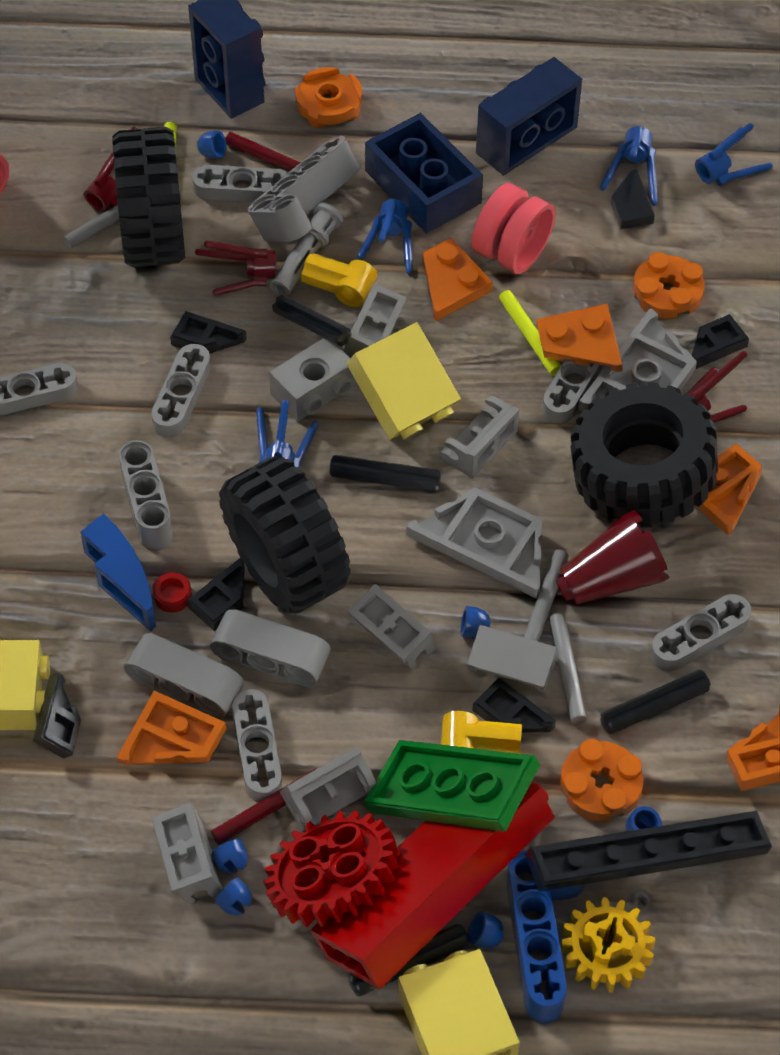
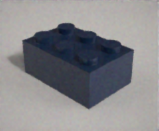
M198 0L188 5L195 80L231 119L264 103V87L266 82L263 76L262 65L264 63L261 47L263 31L258 21L251 19L243 11L238 0Z
M553 57L545 63L535 66L531 72L520 79L510 82L506 88L492 97L485 98L478 105L476 154L504 176L577 128L582 78L557 58Z
M422 113L365 142V171L392 199L400 200L407 205L409 210L408 216L426 234L482 203L483 174Z

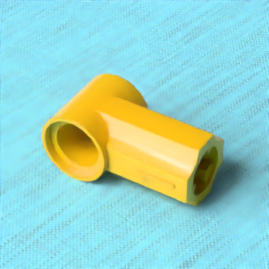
M315 253L308 255L301 273L302 283L335 293L339 301L354 308L364 304L373 284H375L378 278L375 268L365 261L353 260L348 265Z
M451 711L446 713L442 719L440 745L520 754L522 724L479 721L478 717L470 712Z

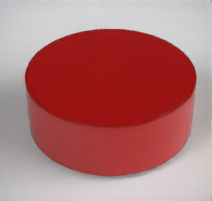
M171 572L163 574L156 579L152 587L156 606L165 612L174 613L182 611L188 606L187 600L192 597L191 583L187 577L180 573Z

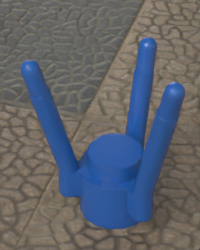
M752 123L747 124L744 128L740 127L714 150L695 161L697 174L705 183L710 184L716 180L718 185L722 186L730 180L772 169L773 164L766 163L728 173V169L731 167V159L726 151L754 128Z
M641 126L628 129L624 143L619 144L617 154L599 188L601 191L607 188L623 157L626 156L629 161L636 163L645 159L647 160L651 204L657 205L654 162L656 150L651 147L653 136L648 129Z
M389 199L382 203L380 214L374 218L373 226L357 256L358 260L364 259L379 230L378 240L380 242H384L387 235L396 236L401 232L403 233L406 273H412L410 233L412 222L407 220L409 210L404 202L397 199Z
M287 400L282 401L276 442L271 443L270 447H267L264 410L261 407L257 408L259 463L272 456L290 459L294 462L295 467H300L301 461L319 426V422L316 420L312 422L295 454L292 451V446L284 442L289 402Z

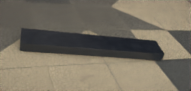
M751 811L529 847L525 855L538 891L543 892L763 855L770 851L772 845L758 812Z

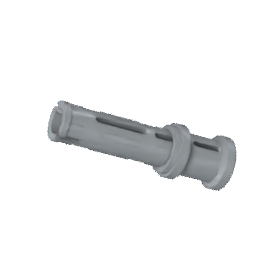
M319 203L315 206L313 210L314 216L310 220L311 230L299 238L300 240L269 284L274 293L279 296H289L291 290L301 277L304 262L308 255L316 254L317 251L324 250L328 246L329 236L343 222L342 215L335 207L326 203Z

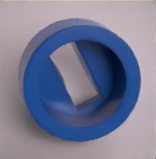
M215 130L201 135L197 141V148L200 154L210 159L222 158L227 148L224 134L219 130Z
M465 606L461 621V637L476 638L480 625L490 627V617L485 610L478 607Z
M638 807L628 816L625 825L626 831L662 826L661 817L650 807Z
M242 839L228 841L214 849L211 853L216 866L227 875L237 874L238 869L243 870L247 866L248 854Z
M237 877L220 892L214 902L224 912L238 916L245 913L240 903L248 907L251 906L252 893L248 886Z
M479 911L473 917L469 926V943L487 949L498 946L504 937L502 922L494 915Z

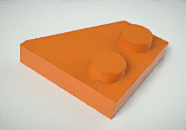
M452 238L423 252L422 262L425 275L427 276L428 293L431 296L433 306V318L436 321L492 292L493 282Z
M608 304L536 319L544 358L559 361L571 360L575 364L584 366L595 363L609 366L611 371L614 372L623 371Z
M737 443L718 455L717 481L713 490L708 492V498L697 508L727 535L733 532L762 475V465Z
M154 690L116 758L123 765L208 763L227 726L224 721Z
M780 708L778 716L768 724L762 722L751 731L749 737L739 740L727 750V763L741 791L780 782Z

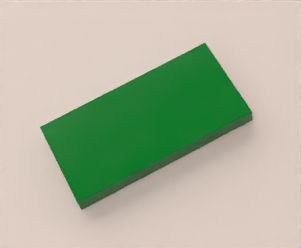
M399 740L363 805L369 813L506 832L540 763L535 755Z

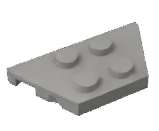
M649 309L619 348L623 371L614 372L611 371V367L606 366L580 399L578 410L583 411L585 409L589 411L588 405L597 397L603 399L606 397L605 393L616 387L618 391L626 389L627 384L637 383V386H647L648 382L659 383L662 388H667L670 385L681 390L695 372L697 361L688 350L680 346L678 338L671 330L668 332L664 330L657 321L658 314L654 310Z
M474 487L460 495L456 501L447 502L436 508L433 516L420 523L414 520L407 525L406 536L534 598L538 597L540 591L541 518Z

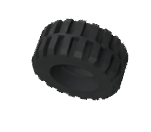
M167 127L119 130L112 135L124 262L131 267L180 263L185 259V246L174 131Z
M648 382L647 386H637V383L627 384L626 389L618 391L616 387L605 393L606 397L603 399L597 397L588 405L589 411L584 409L576 420L577 425L572 429L570 437L575 484L578 493L584 497V502L590 509L594 511L598 509L600 516L609 521L613 518L619 520L626 513L635 510L643 519V521L637 523L640 524L641 528L652 527V523L661 522L663 526L673 523L674 518L679 515L681 518L689 515L694 511V505L699 507L708 498V492L713 490L717 481V435L710 413L703 405H698L696 398L687 392L682 395L680 389L670 385L667 388H662L659 383ZM638 445H658L674 452L666 459L648 465L628 464L615 458L624 450Z
M272 456L225 481L219 492V497L221 498L219 504L223 511L224 523L228 527L230 538L234 542L240 558L246 564L248 572L256 580L264 595L266 594L275 606H278L283 612L297 614L346 586L351 575V569L349 568V555L345 551L344 539L340 536L339 527L335 519L332 518L326 502L320 497L317 488L311 480L309 481L306 478L305 473L300 467H295L294 462L290 459H285V457Z

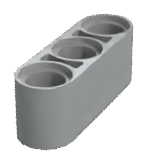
M133 440L125 443L119 451L122 479L140 543L147 549L160 550L169 545L173 538L170 510L151 446L144 441Z
M228 610L225 612L209 646L216 656L225 661L305 687L316 685L331 652L330 645L318 636L239 610Z
M152 633L143 635L123 666L128 677L140 685L215 718H223L226 715L234 698L244 686L243 678L235 670Z

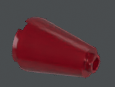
M635 510L623 515L559 569L561 578L555 581L566 601L572 598L576 604L659 584L669 579V575L664 572L668 569L666 562L650 530L641 532L637 526V523L643 521V519Z

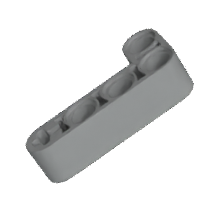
M338 136L326 141L248 207L247 210L264 241L291 242L306 235L312 228L307 215L314 210L317 204L322 203L360 170L361 167L345 136Z

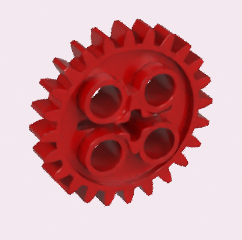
M356 810L346 819L343 812L339 811L334 820L329 821L325 814L322 815L319 825L315 826L312 822H308L306 824L307 831L303 833L295 830L292 831L294 840L292 842H280L279 845L283 852L271 854L270 858L274 865L265 867V872L268 876L267 879L263 880L267 889L266 894L281 917L287 915L292 924L301 919L304 927H308L316 918L320 927H324L329 917L334 916L336 922L341 923L343 913L349 911L351 915L357 916V906L364 904L371 907L373 903L370 896L373 894L384 895L386 892L382 883L394 881L391 871L399 868L396 857L400 855V852L390 829L386 828L382 819L375 821L371 813L361 818Z

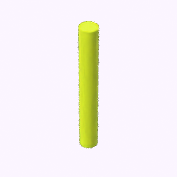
M510 290L502 292L499 300L549 374L555 376L561 367L560 362L544 358L538 330Z

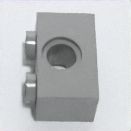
M323 338L269 372L270 394L280 405L283 400H287L289 402L288 413L298 422L307 415L317 413L323 405L337 396L347 394L355 386V378L346 364L350 357L334 342Z

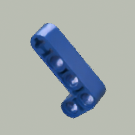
M524 850L509 863L507 876L508 901L527 1014L538 1022L549 1023L560 1017L564 1008L567 988L553 901L575 898L583 892L585 885L539 892L535 880L524 881L517 876L521 873L532 874L525 855L528 850ZM534 911L539 913L542 918L539 920H529L523 914ZM542 951L549 958L543 961L535 960L529 953ZM547 980L546 991L548 998L551 1000H544V995L539 993L540 985L543 981Z

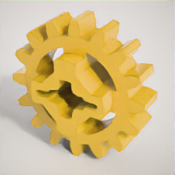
M602 897L601 906L597 908L588 900L585 902L584 914L574 909L571 913V923H565L563 926L562 936L565 939H562L560 949L561 952L568 954L564 965L566 968L577 966L575 980L579 982L586 976L589 977L592 990H595L600 982L606 983L609 993L614 991L616 982H620L624 988L629 989L632 983V975L642 980L646 972L645 966H651L654 954L650 950L654 949L655 937L647 935L650 931L651 923L649 921L638 922L640 913L638 908L631 910L629 913L624 911V900L620 899L616 907H610L607 897ZM613 935L610 948H607L606 954L603 955V945L605 941L608 942L609 936ZM583 953L588 954L591 961L587 959Z

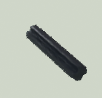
M284 295L277 296L276 302L272 305L274 313L339 346L346 345L348 338L352 334L350 328Z
M333 455L329 468L332 477L433 492L438 491L441 481V472L436 469L342 455Z
M697 670L600 714V723L607 734H614L708 692L711 685L710 680L703 670Z
M455 924L439 931L386 984L397 980L408 969L416 965H430L454 952L466 948L469 945V938L463 926ZM351 973L348 975L350 987L356 996H363L377 989Z

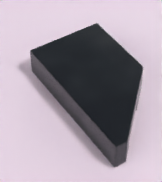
M633 169L611 198V206L620 229L654 224L655 214L638 171Z
M185 311L170 336L171 345L182 348L189 344H199L204 346L209 351V354L245 343L247 339L246 330Z
M730 314L700 326L691 354L697 361L696 369L748 347L749 338Z
M241 558L187 600L188 608L213 631L218 628L226 611H240L243 608L245 567L244 561Z
M58 672L49 676L44 703L41 706L33 742L64 759L73 755L81 718L76 706L70 705L63 687L66 681L63 675Z
M500 678L473 703L472 710L484 720L522 724V733L551 732L556 725L555 719Z

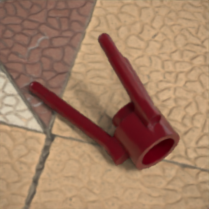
M113 153L110 154L96 179L83 194L87 203L99 211H105L108 206L113 208L118 205L116 182L114 178L109 176L114 169Z
M208 240L204 242V246L217 250H195L197 256L247 261V275H254L253 279L213 289L212 294L215 296L254 286L266 287V279H274L276 275L275 250L254 249Z
M740 352L719 371L715 367L711 368L687 393L698 400V405H703L709 411L711 404L705 394L747 357V352ZM740 405L710 415L711 420L715 423L745 412L747 406Z

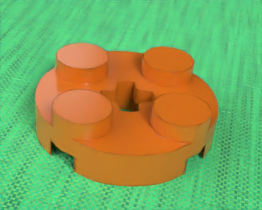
M323 67L314 69L303 76V82L299 86L297 84L295 88L296 107L299 113L308 119L309 125L315 128L353 121L360 114L362 86L359 80L351 73H349V77L339 74L338 68ZM324 94H330L333 98H324Z
M655 252L636 270L632 287L634 297L636 295L640 300V307L645 312L652 309L658 314L659 318H678L679 313H684L688 310L690 314L700 306L705 289V281L702 276L703 269L699 264L684 258L666 255L663 252ZM665 283L676 286L671 287L670 290L663 289Z
M597 739L583 741L579 748L573 750L568 755L561 771V790H563L567 798L568 805L578 815L598 822L610 821L611 817L619 816L622 813L625 816L630 813L638 804L642 793L644 779L641 770V760L624 747L615 743L599 741ZM604 774L608 776V779L613 784L605 783L602 788L596 787V779L593 776Z

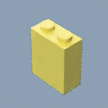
M418 322L355 353L346 363L389 440L399 435L404 440L414 436L423 430L421 424L431 418L435 424L446 419L454 413L452 407L461 400Z
M0 640V730L36 729L46 691L42 690L43 679H49L50 658L49 655H43L40 640Z
M480 949L469 953L466 950L454 952L447 956L443 962L429 967L425 964L416 965L408 969L403 976L398 977V996L422 1055H518L520 1042Z

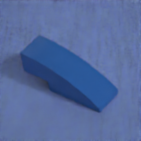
M103 513L80 531L84 553L95 562L98 585L143 626L152 631L156 627L150 587L143 566L133 547L119 528Z

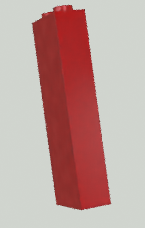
M532 781L506 832L424 821L397 847L400 855L396 857L399 868L391 871L394 876L393 882L382 883L386 892L384 895L373 894L370 896L373 903L371 907L364 904L357 906V916H353L347 911L343 913L341 923H337L333 916L328 918L324 927H320L319 923H317L310 930L326 959L380 990L555 818L547 802L549 800L547 792L538 783Z

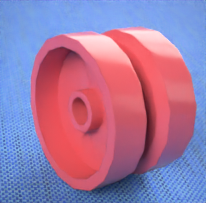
M507 182L490 196L483 207L474 227L471 246L474 252L489 260L498 258L500 266L515 274H522L532 266L545 248L555 223L556 209L553 204L540 197L533 196L530 198L526 190Z

